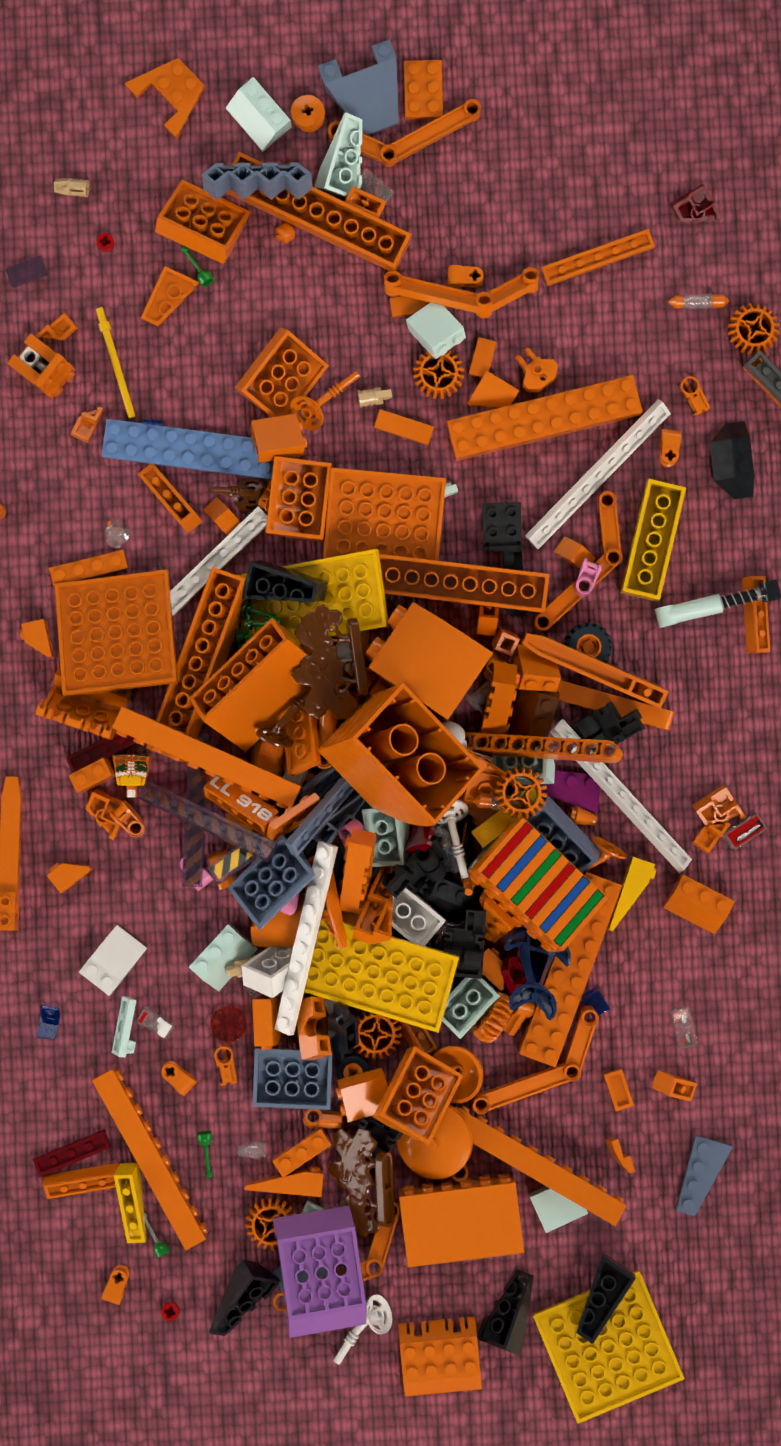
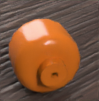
M282 223L275 229V238L278 242L282 241L284 244H288L295 238V230L288 223Z

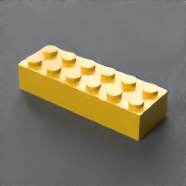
M653 479L646 481L620 593L655 602L660 600L686 487Z

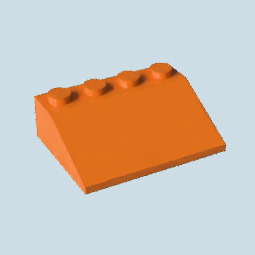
M182 179L158 215L155 232L224 264L240 236L250 211L221 197L216 200L204 189Z
M279 328L234 389L270 417L290 415L292 400L297 396H306L329 365L289 330Z
M274 456L266 533L308 541H323L332 463Z
M415 1046L408 1048L373 1118L401 1133L430 1145L463 1075Z

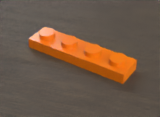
M119 550L50 567L49 571L53 586L55 587L57 583L86 580L129 568L124 550Z

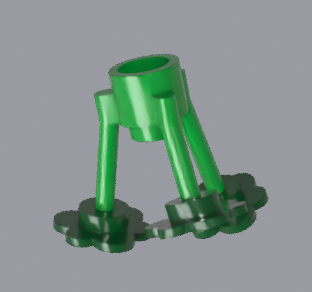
M247 599L242 608L241 616L245 620V633L242 632L241 628L236 629V639L239 648L246 643V639H250L255 635H248L249 630H252L253 626L263 627L271 618L281 624V618H277V614H269L252 609L251 599ZM250 614H257L269 619H265V623L253 622Z

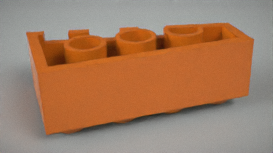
M494 661L480 733H508L510 725L508 717H512L513 706L511 704L512 701H515L517 693L515 687L519 684L520 673H517V665Z
M353 828L351 836L346 838L345 847L348 849H346L344 855L346 863L343 867L342 874L344 876L341 884L340 908L342 911L361 915L371 887L376 833Z

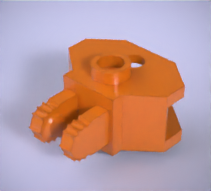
M527 347L525 354L531 359L532 362L527 365L520 355L515 357L525 374L522 387L527 393H539L555 380L558 364L554 359L536 357L532 350Z

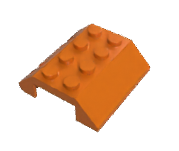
M59 666L55 673L53 687L45 701L41 699L36 709V715L94 733L107 739H113L116 729L112 727L121 707L127 708L133 688L64 697L62 695L61 667Z
M475 1316L467 1317L468 1329H465L464 1317H460V1332H453L452 1318L448 1319L449 1330L447 1331L445 1319L429 1320V1332H426V1321H421L422 1335L415 1336L414 1322H409L410 1334H407L406 1323H398L405 1397L482 1389Z

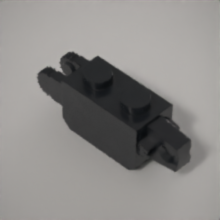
M338 1001L333 1005V1013L327 1017L328 1036L331 1048H333V1055L337 1061L341 1062L344 1060L345 1054L351 1055L353 1048L359 1044L358 1020L349 1013L345 1004Z

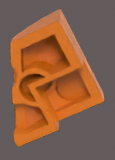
M486 371L467 405L485 406L486 408L509 406L514 402L519 390Z
M724 784L692 805L705 825L714 824L719 821L728 822V819L739 817L744 819L746 817Z
M95 789L85 809L96 818L98 825L107 831L110 835L109 838L114 840L121 826L111 818L109 813L118 809L122 805V800L99 789Z

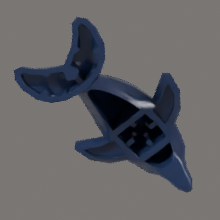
M524 926L519 927L508 936L504 948L508 951L520 946L521 965L527 982L518 986L512 992L508 1006L510 1010H516L523 1004L535 1002L545 1013L546 1018L552 1020L557 1011V1002L554 995L543 986V982L554 955L566 967L570 965V950L567 946L564 951L547 952L541 947V942L537 938L533 939L528 935L527 929Z

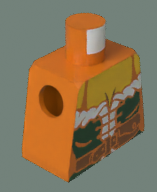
M113 755L117 786H126V797H138V786L147 785L152 755Z

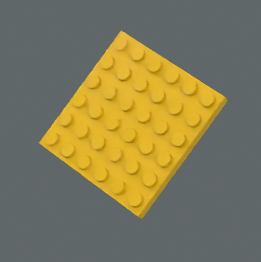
M639 1269L633 1272L636 1275L635 1281L593 1344L576 1333L590 1290L532 1314L577 1424L685 1379Z

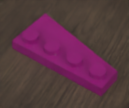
M555 771L553 784H540V787L547 786V789L541 790V793H546L547 796L598 813L600 786L589 774Z

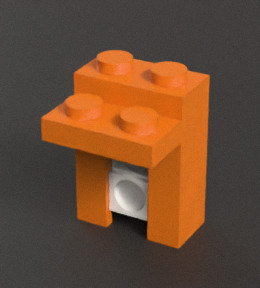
M30 333L24 341L27 345L18 357L14 354L7 364L53 399L62 393L63 385L73 379L76 369L63 356L54 352ZM34 354L35 360L27 362V357ZM44 359L49 364L46 365V363L44 364L43 361L41 362V360ZM37 367L42 373L39 374L34 369Z

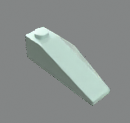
M344 113L320 167L314 188L342 198H347L352 186L360 189L362 184V175H360V164L362 163V157H360L362 119L349 113Z

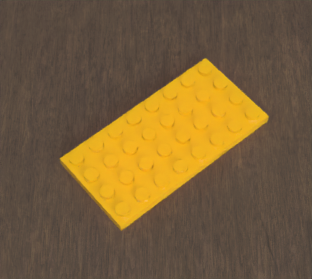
M378 549L282 566L327 581L328 585L324 601L297 602L251 599L252 609L269 614H277V618H281V625L294 636H296L294 634L295 629L302 623L307 613L315 612L316 607L325 604L329 610L337 609L342 613L343 619L338 629L343 635L347 634L346 621L349 618H357L360 632L389 627L387 624L388 614ZM245 573V574H240V575H237V576L246 578V577H247V573ZM250 614L253 622L265 623V619H269L257 614ZM241 618V630L245 633V620ZM253 626V629L249 630L248 635L257 633L262 627ZM328 631L329 637L336 636L335 634H337L332 631Z
M325 921L320 922L304 990L305 993L335 1002L340 1001L342 1004L437 1033L440 1031L460 956L393 936L389 941L370 945L353 939L356 925L345 922L343 923L348 946L338 949L336 939L333 935H329L327 931L329 929Z

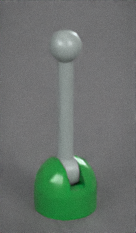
M144 1212L145 1224L156 1243L153 1251L156 1258H159L169 1252L170 1248L165 1242L158 1240L147 1219L148 1216Z

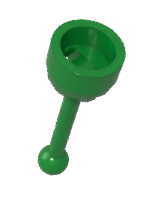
M182 246L181 251L188 256L199 272L198 282L202 287L210 285L214 281L213 275L207 270H201L189 253V248Z
M201 1131L196 1134L197 1141L200 1145L204 1146L207 1169L205 1176L211 1178L213 1172L210 1170L208 1145L212 1142V1131Z

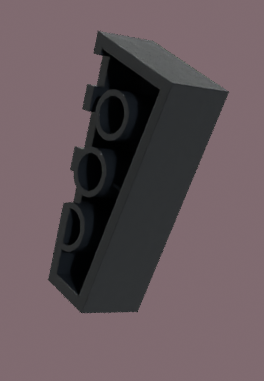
M262 560L250 561L242 599L319 602L324 601L328 582Z
M604 1252L576 1330L577 1334L591 1344L595 1342L636 1279V1275Z

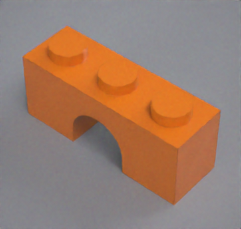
M308 997L302 999L297 1019V1031L302 1060H317L332 1055L329 1036L318 1035L316 1029L318 1021L323 1017H327L325 1002L322 997Z
M318 1127L296 1145L289 1146L274 1156L272 1162L281 1176L285 1177L330 1147L332 1140L324 1128Z

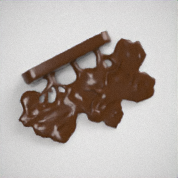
M325 604L317 606L315 612L307 613L302 623L294 631L300 643L309 647L312 650V654L302 659L300 668H296L291 676L299 685L311 687L308 695L304 698L307 715L319 719L329 709L337 719H347L352 716V712L358 705L356 699L348 691L350 686L355 684L356 693L359 696L368 695L360 628L356 617L349 618L346 621L347 635H343L338 629V626L342 623V613L337 609L329 610ZM328 631L337 633L335 635L336 637H339V639H333L329 637ZM333 642H338L336 646H332ZM341 642L349 643L351 658L341 659L338 657L337 648ZM348 663H352L354 679L343 677L344 666ZM345 685V689L341 690L340 686Z
M341 1128L333 1134L334 1148L341 1156V1160L332 1161L328 1171L333 1177H336L339 1186L348 1191V1195L340 1200L338 1207L349 1205L355 1230L366 1239L369 1233L375 1234L379 1231V1225L389 1228L394 1222L392 1155L389 1152L381 1151L377 1154L374 1161L372 1153L377 1148V1142L371 1136V1132L365 1129H358L354 1138H351L350 1134ZM365 1158H369L370 1162L365 1161ZM375 1168L376 1182L372 1180L370 1169ZM371 1186L376 1187V1203L369 1197L368 1190ZM366 1206H372V1208H370V1212H364V1208ZM376 1210H377V1221H376V1220L374 1219V1217H373V1215H374V1213H375Z

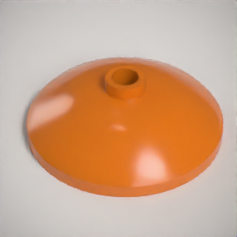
M446 1046L438 1050L432 1057L457 1071V1068L461 1069L463 1075L450 1103H464L471 1100L477 1095L483 1084V1069L480 1061L471 1051L461 1046Z

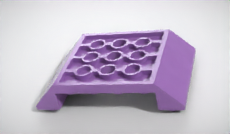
M349 1205L272 1218L282 1272L289 1338L366 1324V1300L355 1225ZM339 1264L346 1266V1272L343 1275L336 1273V1267ZM320 1267H324L327 1270V1275L324 1278H318L316 1275ZM300 1271H306L308 1274L304 1282H300L297 1279V1274Z

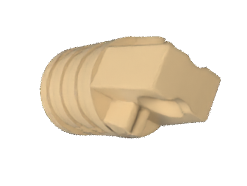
M63 178L55 179L54 192L68 196H89V180Z
M381 387L363 391L358 390L359 407L383 404V400L392 399L391 389L381 390Z
M256 955L234 961L233 965L225 967L226 975L228 977H243L242 965Z

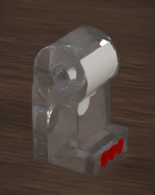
M149 1006L144 1008L136 1020V1023L146 1027L163 1039H167L175 1028L173 1023Z

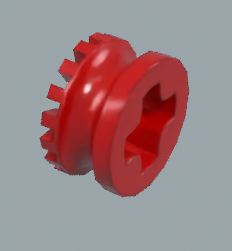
M102 233L97 237V245L101 251L110 252L113 250L115 243L110 234ZM105 238H107L108 241L111 242L110 244H107L106 247H104L103 244L100 243L101 241H104Z
M173 1301L165 1303L161 1310L162 1317L167 1321L175 1320L179 1314L178 1305ZM169 1307H173V1311L176 1313L168 1316V1312L165 1309L168 1310Z

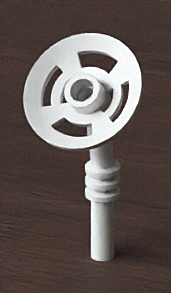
M457 800L451 806L453 808H450L443 815L444 819L441 818L437 823L448 824L453 845L451 849H454L452 852L455 853L453 856L457 860L461 879L469 877L464 860L465 852H462L464 848H461L463 844H460L455 823L467 816L468 806L463 801Z
M372 1295L368 1298L366 1302V1324L356 1326L352 1331H349V1334L346 1336L347 1338L344 1339L343 1346L333 1360L335 1363L341 1364L351 1346H354V1343L357 1342L358 1335L368 1324L377 1334H385L390 1330L392 1312L388 1302L382 1296ZM373 1301L380 1303V1306H373ZM373 1325H378L381 1330L376 1329Z

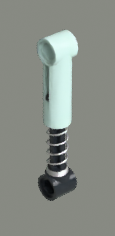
M778 580L758 584V587H753L752 590L745 589L744 592L738 591L736 594L730 593L727 596L722 595V597L719 594L692 601L656 608L655 614L659 628L722 613L724 608H731V606L735 605L738 607L739 604L744 603L746 605L747 602L753 603L756 600L765 603L781 599Z

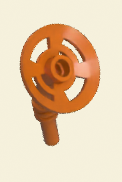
M355 371L340 383H335L336 386L332 385V388H328L329 391L316 401L302 395L295 397L290 404L291 414H296L298 421L302 422L304 429L317 430L322 426L324 420L320 406L332 397L335 398L336 394L340 395V392H343V389L360 378V375ZM301 410L302 415L306 418L305 421L301 418L298 411ZM317 419H319V422H318V423L312 424V422H314V421H316Z
M593 836L592 841L601 853L598 861L587 870L605 862L610 857L625 859L627 855L611 842Z

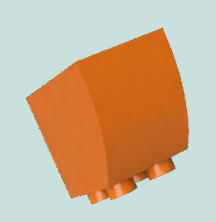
M413 602L408 610L399 604L387 621L388 628L393 631L385 642L376 637L364 655L365 659L371 662L368 668L392 686L404 683L435 717L446 722L493 652Z
M404 683L368 696L356 708L352 716L347 718L318 750L371 807L392 818L417 826L436 825L485 769Z

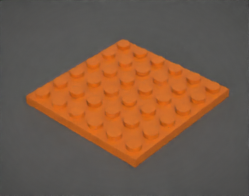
M331 467L323 559L356 553V551L362 552L378 549L379 554L439 561L446 478Z
M167 569L55 584L62 695L64 697L178 683L170 580Z

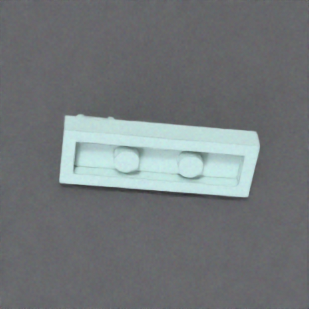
M122 996L111 1052L118 1057H126V1054L134 1053L136 1042L129 1040L136 1000L126 996Z

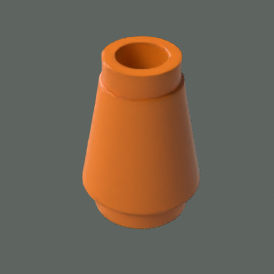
M571 806L567 816L576 825L594 826L596 824V814L578 806Z

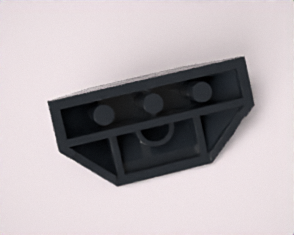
M745 421L726 423L710 442L713 479L733 499L751 498L754 492V467L750 435Z
M446 875L443 879L436 882L429 879L426 882L428 888H423L422 894L420 892L416 893L443 918L455 923L466 919V910L468 908L482 910L479 899L483 890L474 887L472 895L467 896L461 881Z

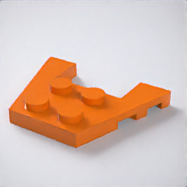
M179 58L125 83V86L136 98L140 97L152 85L171 104L177 113L164 124V127L176 139L181 134L180 132L186 124L192 109L196 106L205 89V85Z
M468 751L485 769L465 790L462 800H458L467 804L468 811L484 812L499 810L500 808L497 805L502 803L501 799L495 800V797L500 796V793H495L494 789H501L500 786L496 785V782L500 781L503 783L504 781L500 776L508 777L506 772ZM479 794L492 795L491 809L478 808L473 800Z

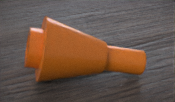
M460 875V881L465 888V894L467 896L472 895L476 884L471 881L470 875L464 879H461Z

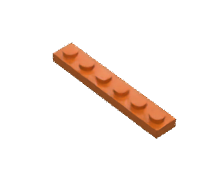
M649 229L545 265L541 267V272L548 287L654 249L655 245Z

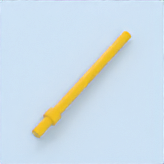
M103 307L96 309L99 319L98 326L105 339L128 419H132L136 415L110 333L111 326L106 319Z

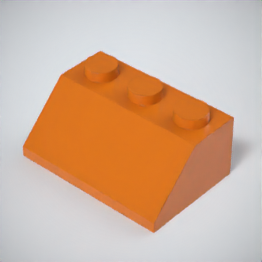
M680 874L663 908L715 934L726 920L735 901Z

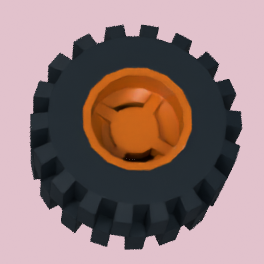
M582 623L576 625L568 631L564 638V645L605 663L608 662L609 656L613 651L611 650L613 642L610 640V634L598 624Z

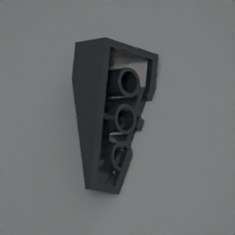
M242 1260L230 1278L209 1330L210 1334L227 1335L242 1321V1316L249 1310L252 1312L257 1308L255 1304L262 1298L266 1299L271 1295L279 1284L280 1279L259 1263Z
M516 1270L505 1286L501 1298L493 1304L495 1307L489 1315L486 1314L477 1335L478 1340L519 1355L526 1333L534 1275Z

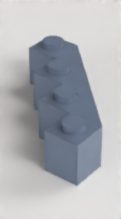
M215 163L201 174L203 189L216 200L230 189L243 200L257 189L271 200L286 189L299 200L312 189V175L299 163H290V165H278V163H262V165L235 163L234 166H224L223 163Z

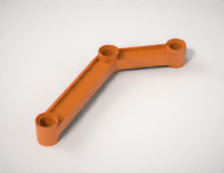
M470 99L465 104L390 145L362 133L361 155L382 163L385 167H392L397 162L463 126L477 121L480 117L481 105L477 100ZM472 107L475 108L477 112L471 114L467 111V109ZM338 121L332 122L328 127V135L331 142L334 138L332 132L337 130L340 124ZM386 153H391L394 155V157L392 159H386L384 155Z
M533 267L526 268L521 275L488 292H480L479 294L401 276L397 271H388L384 275V291L388 296L401 295L476 313L481 318L490 317L493 311L527 293H535L539 288V271Z
M610 491L603 492L597 501L603 556L595 564H602L603 566L594 587L622 561L616 496ZM605 496L609 497L612 501L611 505H604L602 498ZM610 553L616 554L618 557L617 562H610L608 555ZM576 581L545 608V613L541 612L534 619L533 624L537 631H547L583 598L574 591ZM585 582L579 583L580 590L588 591V585ZM545 618L548 621L547 627L541 628L538 625V619Z
M588 1005L580 1009L564 1063L556 1065V1068L551 1067L493 1089L478 1092L471 1099L474 1111L477 1114H485L495 1108L567 1082L578 1080L581 1076V1070L596 1024L599 1021L596 1010ZM593 1013V1017L590 1020L584 1019L585 1014ZM575 1067L576 1071L573 1074H568V1068ZM484 1100V1106H476L477 1101Z
M394 1202L396 1213L393 1224L389 1228L379 1225V1231L374 1234L367 1260L360 1262L363 1281L377 1277L383 1271L401 1211L400 1206L396 1202ZM372 1262H377L379 1265L376 1273L369 1271L368 1267ZM346 1268L336 1271V1273L343 1275L346 1272ZM281 1291L274 1295L273 1305L278 1311L287 1310L286 1305L279 1307L276 1304V1299L279 1296H285L284 1291Z

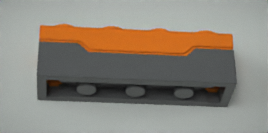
M759 351L745 364L743 369L781 408V372Z

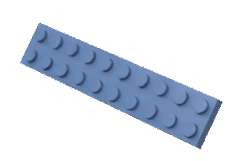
M106 419L102 458L272 479L274 461L258 462L252 438Z

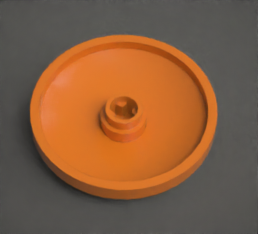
M449 1105L430 1145L403 1133L401 1138L397 1140V1147L403 1161L412 1171L425 1178L444 1179L456 1174L468 1162L473 1148V1136L469 1123L463 1114L455 1107Z

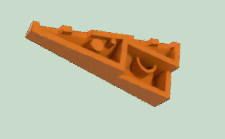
M315 855L307 859L311 867L313 866ZM332 871L321 921H325L329 928L327 930L329 935L334 936L338 943L337 948L341 949L347 947L348 943L334 872Z
M381 866L354 928L353 939L370 945L391 940L393 896L382 884V879L385 874L393 872V866Z

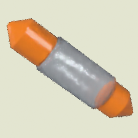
M724 294L675 295L668 303L675 309L724 308L729 299Z
M479 794L473 800L478 808L504 810L506 808L505 806L498 808L497 805L502 803L501 799L495 800V797L500 796L498 794ZM519 800L509 803L516 809H526L525 805Z

